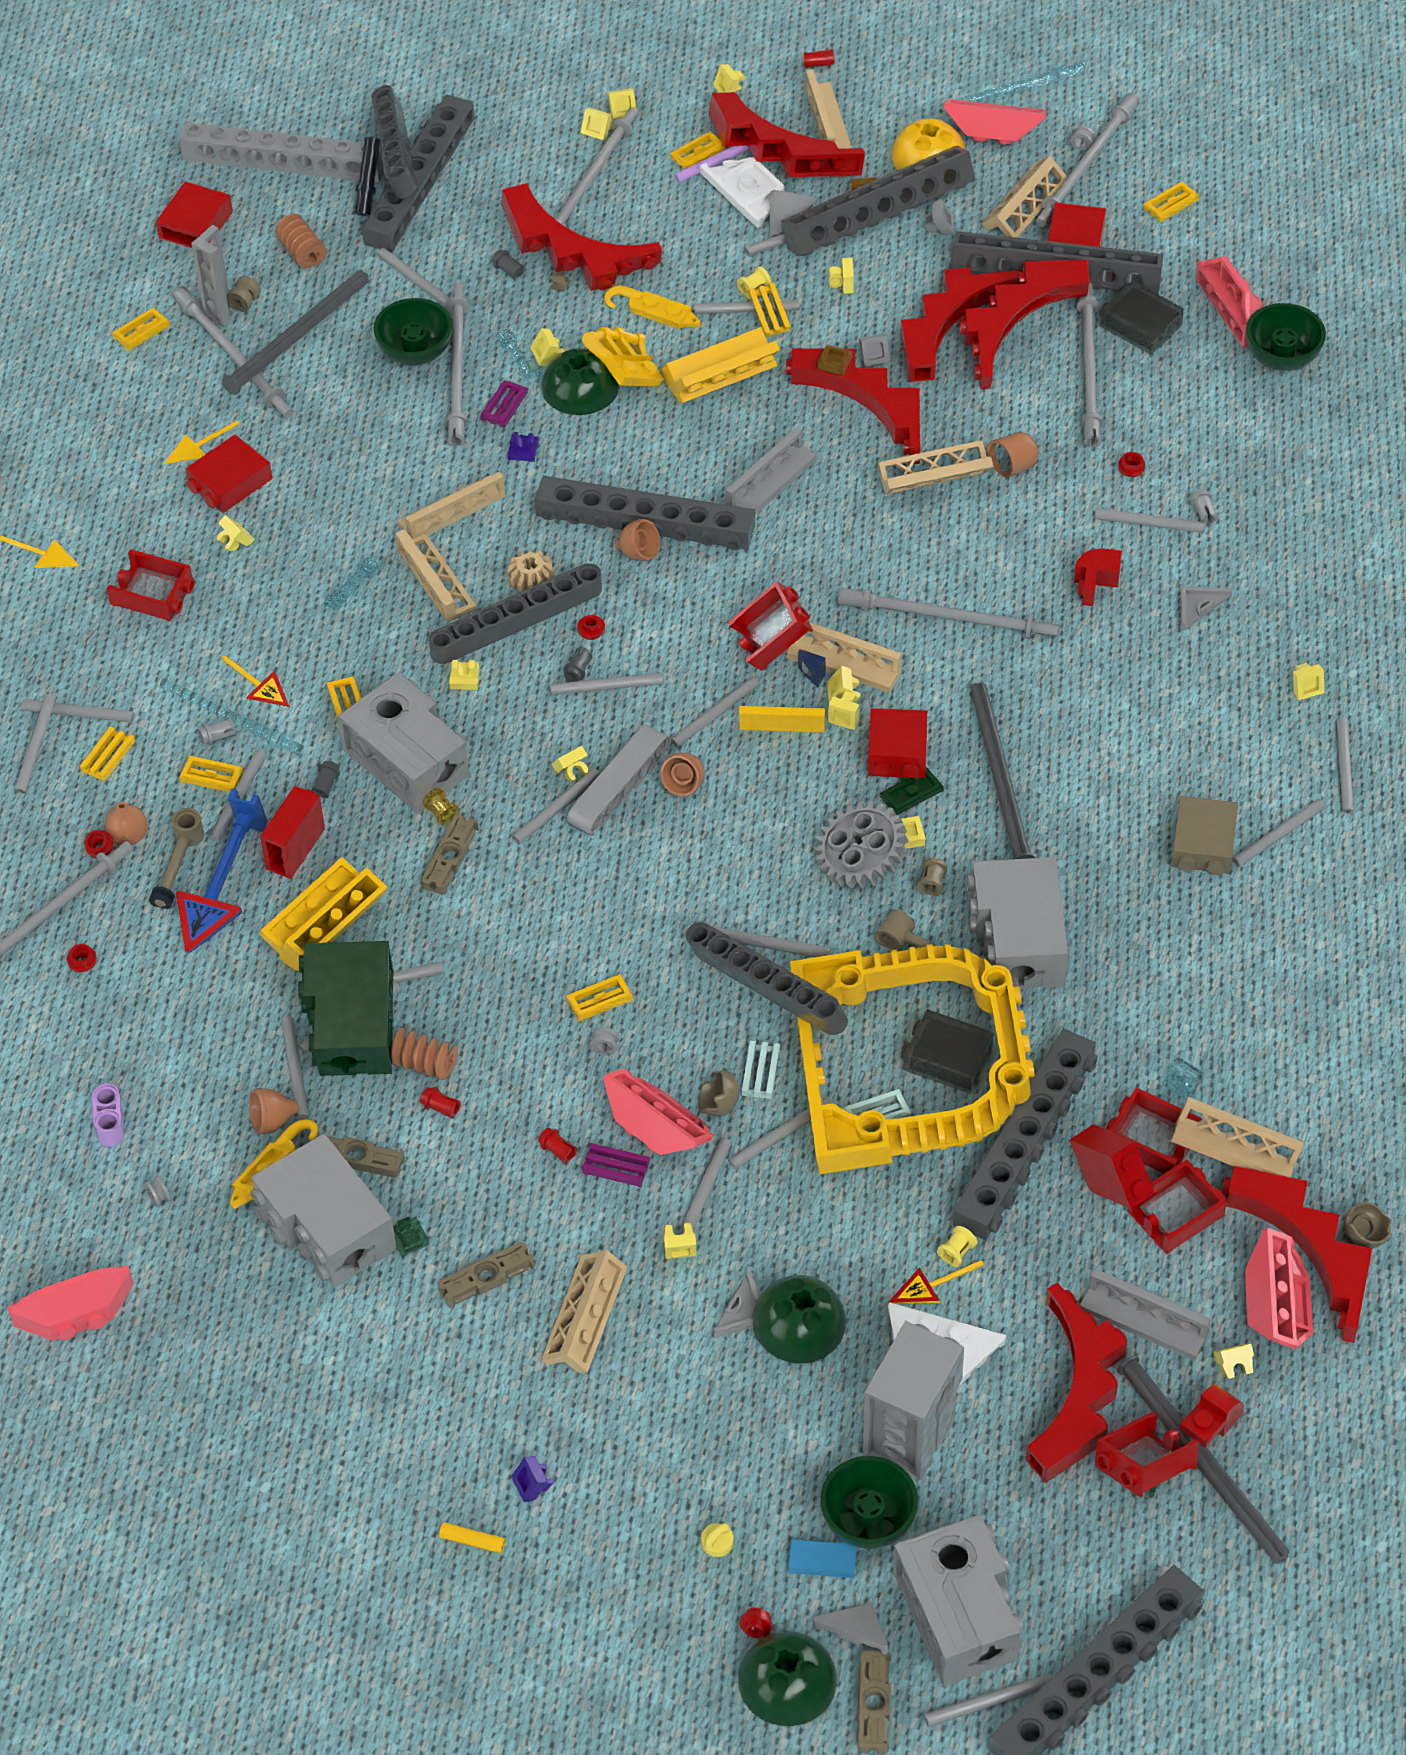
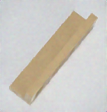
M806 70V93L821 140L835 141L838 149L852 148L831 82L818 83L814 70Z
M1050 155L1034 163L981 224L987 230L999 227L1006 237L1017 238L1043 209V199L1054 196L1068 177ZM1050 170L1058 179L1056 184L1049 183L1048 172ZM1035 187H1042V199L1035 198ZM1022 202L1029 203V214H1022ZM1008 217L1015 218L1016 229L1014 231L1006 222Z
M983 440L886 460L877 464L885 495L988 473L994 467L991 456H986ZM977 448L980 459L971 461L962 459L966 450ZM943 455H948L956 460L955 464L943 467L937 465L936 462ZM936 457L933 462L929 460V458ZM919 460L930 466L929 470L913 472L910 468L915 461ZM905 463H910V464L908 465V467H905L904 465H902V464H905ZM896 466L904 471V474L888 478L886 468Z
M500 472L489 475L398 520V526L401 530L405 529L411 539L425 533L428 536L504 498V476Z
M405 529L395 533L398 552L447 622L476 610L475 603L426 533L414 539H411ZM425 543L428 548L425 555L420 552L417 545ZM428 562L440 565L438 573L434 572ZM440 580L452 582L451 590L447 591ZM453 598L462 599L467 605L456 609Z
M811 622L809 623L813 631L808 632L815 638L803 635L787 651V658L797 662L799 650L823 656L826 658L827 672L834 674L841 666L850 668L852 677L858 679L859 683L888 693L891 692L901 674L902 653ZM829 640L837 642L841 647L833 645ZM855 649L862 650L866 656L859 654ZM881 658L893 661V665L884 662Z
M1190 1097L1187 1098L1179 1115L1171 1139L1173 1143L1231 1166L1286 1177H1292L1294 1165L1304 1144L1302 1141ZM1190 1109L1202 1113L1206 1120L1196 1122L1186 1117ZM1228 1123L1232 1125L1235 1131L1226 1134L1219 1131L1216 1124ZM1256 1134L1261 1136L1264 1143L1254 1145L1249 1143L1245 1136ZM1284 1145L1294 1150L1290 1158L1277 1154L1274 1147Z
M608 1250L581 1255L541 1358L542 1362L549 1365L565 1362L576 1372H588L627 1270V1266ZM594 1264L592 1269L589 1272H587L589 1266ZM563 1343L560 1352H556L558 1347Z

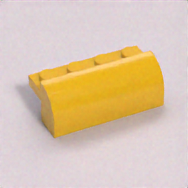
M762 327L669 362L661 368L668 387L679 403H685L777 367L774 355L780 351L777 341L768 343Z
M341 857L262 928L259 935L280 954L279 959L292 969L299 971V955H304L305 943L334 942L385 895L388 887L367 867L359 873Z

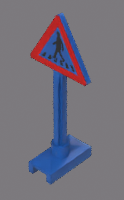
M231 789L228 801L235 817L234 829L205 896L202 897L183 891L176 892L186 953H190L201 946L242 913L241 907L220 902L217 899L245 834L250 829L264 831L268 824L258 795L253 794L251 801L240 799L237 790Z

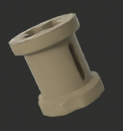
M927 858L923 861V875L917 883V889L920 893L939 896L942 893V879L946 875L948 867L943 860Z

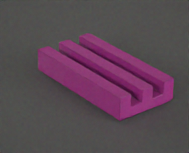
M504 380L481 413L480 420L484 422L487 420L490 421V424H499L500 427L505 428L528 394V388ZM508 388L511 389L507 397L501 402V406L495 415L491 414Z
M591 1143L589 1153L586 1155V1162L582 1166V1173L641 1187L650 1163V1157ZM592 1163L600 1164V1165H604V1166H608V1167L615 1168V1169H619V1170H625V1171L637 1173L638 1176L632 1175V1174H628V1173H624V1172H619V1171L611 1170V1169H607V1168H603V1167H599V1166H594V1165H592Z

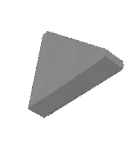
M772 190L770 192V238L779 235L783 231L782 220L805 211L816 201V197Z
M1180 586V631H1185L1231 597L1232 588Z
M752 1271L746 1273L741 1286L734 1293L724 1311L723 1317L713 1330L714 1339L753 1327L752 1316L755 1304L760 1297V1292Z
M872 1603L813 1617L815 1629L823 1628L837 1633L838 1638L860 1646L864 1643L880 1649L882 1655L889 1653L887 1641Z

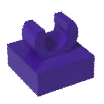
M515 431L511 437L508 460L535 462L539 437L533 436L532 433H528V436L518 435V432Z
M536 1456L524 1457L511 1476L524 1503L537 1499L541 1491H547L555 1482L554 1478H546L544 1473L548 1467L546 1464H539Z

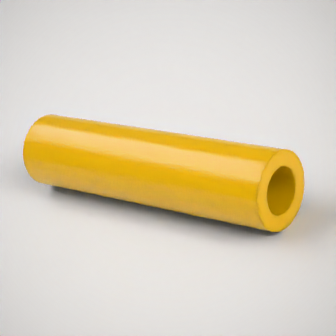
M447 1522L442 1523L439 1531V1538L502 1554V1547L504 1548L506 1544V1538Z

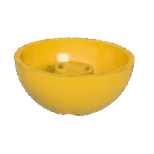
M926 118L914 121L900 131L893 143L891 158L894 166L901 170L956 145L965 150L966 148L960 134L951 125L938 119Z

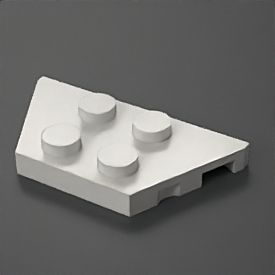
M754 157L743 158L738 161H723V166L708 168L707 163L699 165L700 174L756 228L761 227L770 214V192L774 189L785 191V186L760 162H756Z
M890 1302L888 1305L893 1340L896 1338L904 1322L908 1321L914 1325L921 1324L932 1333L941 1337L953 1338L960 1345L964 1346L963 1376L959 1385L970 1376L974 1369L979 1368L985 1363L998 1347L1001 1348L1006 1342V1335Z

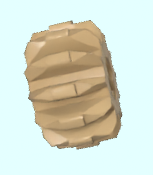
M531 549L526 554L519 551L517 557H511L510 565L507 569L512 589L517 588L519 593L554 576V568L552 567L550 557L544 556L542 551L533 553Z

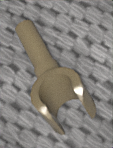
M565 271L553 274L552 279L554 283L552 289L561 292L565 291L564 288L569 284V278L564 276Z

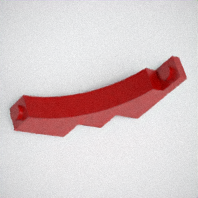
M736 92L712 93L709 117L724 146H749L756 162L781 161L788 177L862 175L865 159L863 148L838 149L835 141L821 140L791 132L770 123L754 113L743 103Z
M792 348L791 359H786V375H791V384L832 390L857 401L877 416L890 433L895 444H904V455L910 456L920 453V388H888L887 368H855V348H843L852 351V358L843 376L818 369V361L825 348ZM920 460L915 461L913 464H920Z
M1234 1166L1232 1177H1225L1222 1193L1228 1196L1226 1206L1255 1215L1293 1238V1241L1305 1252L1315 1266L1325 1287L1330 1310L1341 1312L1338 1329L1344 1330L1342 1341L1354 1343L1373 1248L1335 1241L1340 1214L1303 1207L1308 1181Z

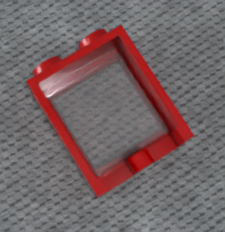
M130 549L128 552L131 565L130 570L120 569L118 571L119 588L112 585L107 587L110 605L141 612L170 622L175 613L179 614L181 612L183 599L186 594H191L194 589L195 579L192 577L190 565Z
M776 581L727 622L729 627L743 635V638L738 643L744 650L751 653L746 658L747 663L761 671L765 670L768 664L808 631H813L808 621L810 616L800 606L798 602L800 597L793 587H786Z
M1137 1087L1130 1097H1124L1119 1107L1118 1117L1116 1119L1111 1118L1105 1128L1134 1140L1143 1163L1163 1174L1182 1163L1190 1150L1171 1142L1175 1124L1182 1109ZM1188 1113L1186 1117L1196 1122L1202 1121V1118Z
M1186 1159L1151 1182L1155 1191L1153 1195L1132 1209L1127 1208V1212L1168 1254L1220 1218H1223L1227 1201L1224 1194L1218 1188L1214 1189L1206 1180L1202 1170L1194 1167Z
M1153 1411L1097 1439L1095 1467L1140 1498L1143 1497V1493L1188 1469H1196L1199 1442L1194 1439L1178 1449L1179 1433L1175 1429L1165 1432L1163 1434V1441L1155 1436L1157 1414Z

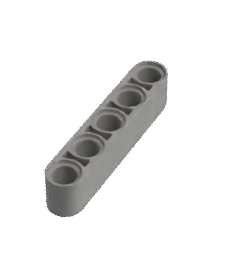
M646 724L643 725L574 803L568 813L567 822L591 836H595L594 831L599 826L602 827L612 816L610 813L615 807L619 808L629 796L627 793L632 788L635 789L645 776L643 775L648 769L651 770L661 759L659 756L663 751H668L671 738Z

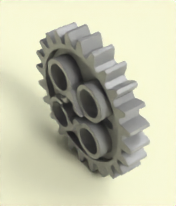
M860 801L857 809L854 810L849 804L847 805V813L844 814L838 810L837 815L839 818L836 820L828 818L831 824L830 827H821L825 836L816 838L820 845L815 847V851L819 855L816 857V861L821 865L820 869L827 875L831 882L836 881L839 887L847 883L848 887L853 889L856 883H858L861 889H864L866 881H870L875 886L877 877L886 880L885 872L887 870L893 873L896 872L893 864L902 863L903 861L899 854L907 853L904 844L909 842L905 835L907 829L900 816L896 815L892 808L886 809L883 803L876 807L874 802L870 801L867 808H865Z

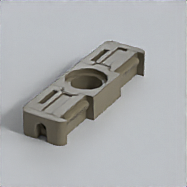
M455 815L421 879L423 889L441 895L447 893V887L455 872H458L468 852V846L476 833L475 830L479 831L476 819L470 818L469 821H466L462 815ZM447 851H455L458 853V856L454 859H445L443 854Z
M327 1136L352 1169L393 1178L399 1176L401 1164L405 1160L402 1148L398 1152L387 1148L375 1147L374 1142L345 1137L343 1140ZM353 1150H361L365 1153L359 1160H352L348 1157L349 1153Z
M519 1242L439 1280V1292L448 1307L454 1308V1303L458 1304L476 1295V1292L481 1295L506 1283L507 1278H513L529 1270L528 1267H531L533 1270L535 1268L534 1258L531 1254H528V1248L525 1243ZM484 1270H491L495 1273V1277L490 1281H482L478 1278V1275Z
M863 1651L861 1653L858 1749L861 1753H870L872 1749L877 1750L878 1754H886L889 1751L887 1735L888 1721L890 1720V1653L882 1655L881 1651ZM876 1695L884 1700V1705L880 1709H870L865 1704L866 1699Z

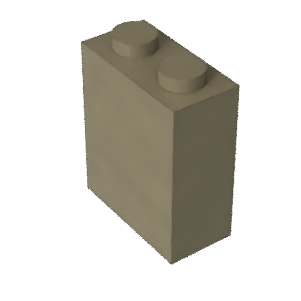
M1180 796L1172 867L1187 872L1202 870L1208 871L1213 875L1230 874L1238 802Z

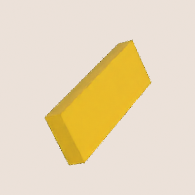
M740 706L739 730L825 733V709Z

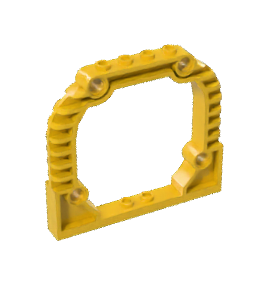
M927 944V947L915 949L914 946L904 951H897L895 949L891 950V953L885 954L876 952L872 956L862 957L861 950L790 961L792 973L832 995L838 1000L840 1005H858L865 1000L867 992L929 981H953L968 986L974 991L977 1005L983 1011L993 1014L1000 1059L992 1065L989 1071L990 1090L973 1104L950 1111L886 1120L883 1114L875 1110H869L857 1116L841 1109L834 1103L822 1104L820 1086L826 1085L823 1067H817V1061L822 1060L820 1043H814L812 1025L797 1017L816 1159L820 1174L893 1163L892 1156L904 1154V1156H909L910 1153L915 1152L928 1153L929 1150H947V1147L959 1146L960 1148L964 1147L965 1144L975 1141L980 1142L993 1131L995 1133L1000 1129V1126L1008 1116L1012 1115L1015 1105L1024 1103L1030 1097L1029 1078L1035 1077L1032 1059L1026 1060L1025 1053L1031 1051L1028 1034L1022 1035L1021 1029L1026 1028L1024 1011H1017V1004H1022L1019 986L1013 987L1011 973L1006 967L1001 965L991 966L988 960L985 958L983 960L971 953L969 949L951 947V944H945V946Z

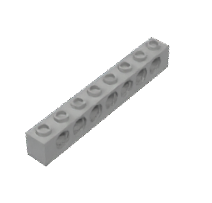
M185 122L179 138L182 160L358 181L360 179L364 142ZM380 147L375 183L380 182L384 170Z

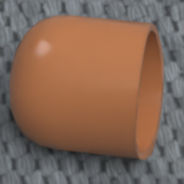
M1023 432L1013 433L1007 437L990 441L986 447L987 457L991 456L993 469L1004 478L1012 477L1030 469L1036 464L1039 457L1036 442L1029 434ZM996 444L1002 445L1008 452L1012 470L1002 471L1003 468L999 465L996 458Z

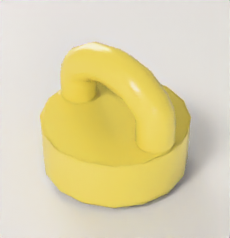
M715 1523L707 1526L701 1536L703 1550L713 1557H722L728 1554L734 1544V1536L730 1526L727 1523Z

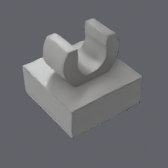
M942 199L933 202L932 212L925 215V219L930 222L925 225V228L930 233L940 230L943 235L954 234L953 213Z
M885 334L859 338L861 358L864 366L890 362L888 340Z

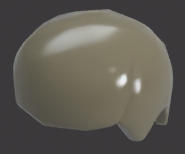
M724 1070L720 1072L714 1071L713 1075L717 1078L714 1081L704 1082L699 1096L698 1107L701 1113L725 1116L734 1108L738 1101L739 1085L734 1074Z
M1371 1202L1358 1203L1349 1209L1345 1215L1344 1232L1352 1244L1374 1249L1383 1245L1392 1236V1233H1390L1392 1220L1375 1204Z

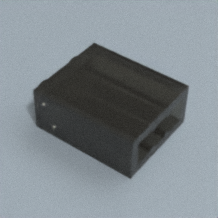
M1132 280L1125 288L1122 287L1109 303L1106 302L1102 306L1099 313L1101 316L1100 327L1152 355L1182 326L1184 308Z
M927 1009L922 1020L918 1018L914 1024L911 1042L906 1041L902 1048L900 1058L904 1059V1071L971 1094L993 1050L994 1032Z

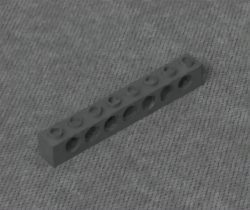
M445 94L442 101L437 103L434 114L430 120L428 119L425 122L424 130L420 136L415 138L411 149L417 189L406 198H397L390 184L384 188L381 199L372 208L371 215L362 223L361 235H363L364 245L377 249L385 248L389 252L394 251L474 121L473 101Z
M956 145L782 220L781 223L788 250L800 256L809 255L816 248L832 245L839 238L853 236L862 228L876 226L883 219L899 216L906 209L920 207L923 205V202L929 199L940 198L952 189L965 187L966 183L975 180L970 152Z
M956 231L952 244L951 269L970 267L971 274L1023 270L1025 261L1088 260L1092 289L1103 288L1112 289L1117 292L1130 291L1139 292L1143 295H1158L1164 254Z
M542 476L535 497L536 516H540L545 520L558 519L568 521L571 524L583 523L594 525L600 529L608 527L623 530L631 521L647 519L656 526L659 536L674 538L681 542L686 540L700 542L706 546L713 544L726 546L732 550H748L755 529V509L550 476Z
M1064 1028L1062 1029L1037 1070L1035 1077L1030 1082V1097L1024 1103L1016 1105L1012 1115L1007 1120L953 1210V1226H962L983 1240H987L991 1232L997 1233L1003 1221L1001 1214L1005 1208L1008 1210L1012 1208L1017 1197L1015 1192L1019 1185L1024 1186L1030 1176V1165L1032 1162L1038 1163L1044 1152L1043 1143L1046 1139L1052 1140L1058 1127L1056 1121L1059 1116L1064 1118L1067 1115L1071 1106L1069 1099L1072 1094L1078 1095L1085 1081L1082 1077L1086 1071L1090 1073L1093 1071L1098 1056L1095 1055L1096 1042ZM995 1180H1004L1005 1182H997ZM982 1203H990L992 1205L986 1206L982 1205Z
M1173 1564L989 1737L988 1750L994 1755H1042L1048 1748L1055 1750L1066 1737L1064 1733L1071 1726L1078 1728L1084 1723L1089 1715L1087 1711L1095 1704L1097 1706L1103 1705L1112 1694L1111 1688L1118 1682L1121 1685L1125 1684L1135 1672L1134 1667L1141 1660L1144 1663L1148 1662L1157 1652L1158 1648L1156 1646L1163 1639L1168 1642L1180 1630L1179 1624L1185 1618L1192 1620L1198 1615L1203 1607L1201 1602L1204 1590ZM1170 1605L1175 1610L1166 1611L1163 1610L1160 1606ZM1147 1626L1151 1628L1152 1631L1142 1632L1138 1629V1627ZM1118 1647H1123L1128 1649L1130 1652L1127 1654H1120L1117 1651H1115V1649ZM1102 1669L1107 1674L1099 1676L1094 1674L1092 1670ZM1077 1690L1082 1692L1084 1696L1073 1697L1069 1692ZM1055 1712L1061 1717L1050 1719L1045 1714ZM1032 1734L1037 1737V1740L1029 1742L1024 1740L1022 1736Z

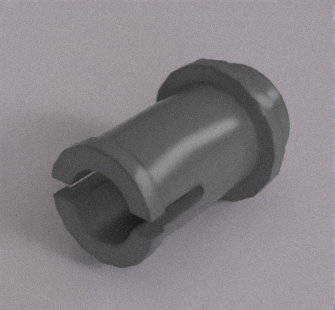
M498 250L494 253L492 262L496 269H502L514 280L524 273V265L510 257V253L507 250Z
M581 647L577 648L570 663H567L564 667V677L570 682L583 680L585 669L592 659V653L586 648H583V650Z
M324 761L323 764L319 765V774L312 787V791L323 798L329 797L334 780L340 776L339 766L332 761Z

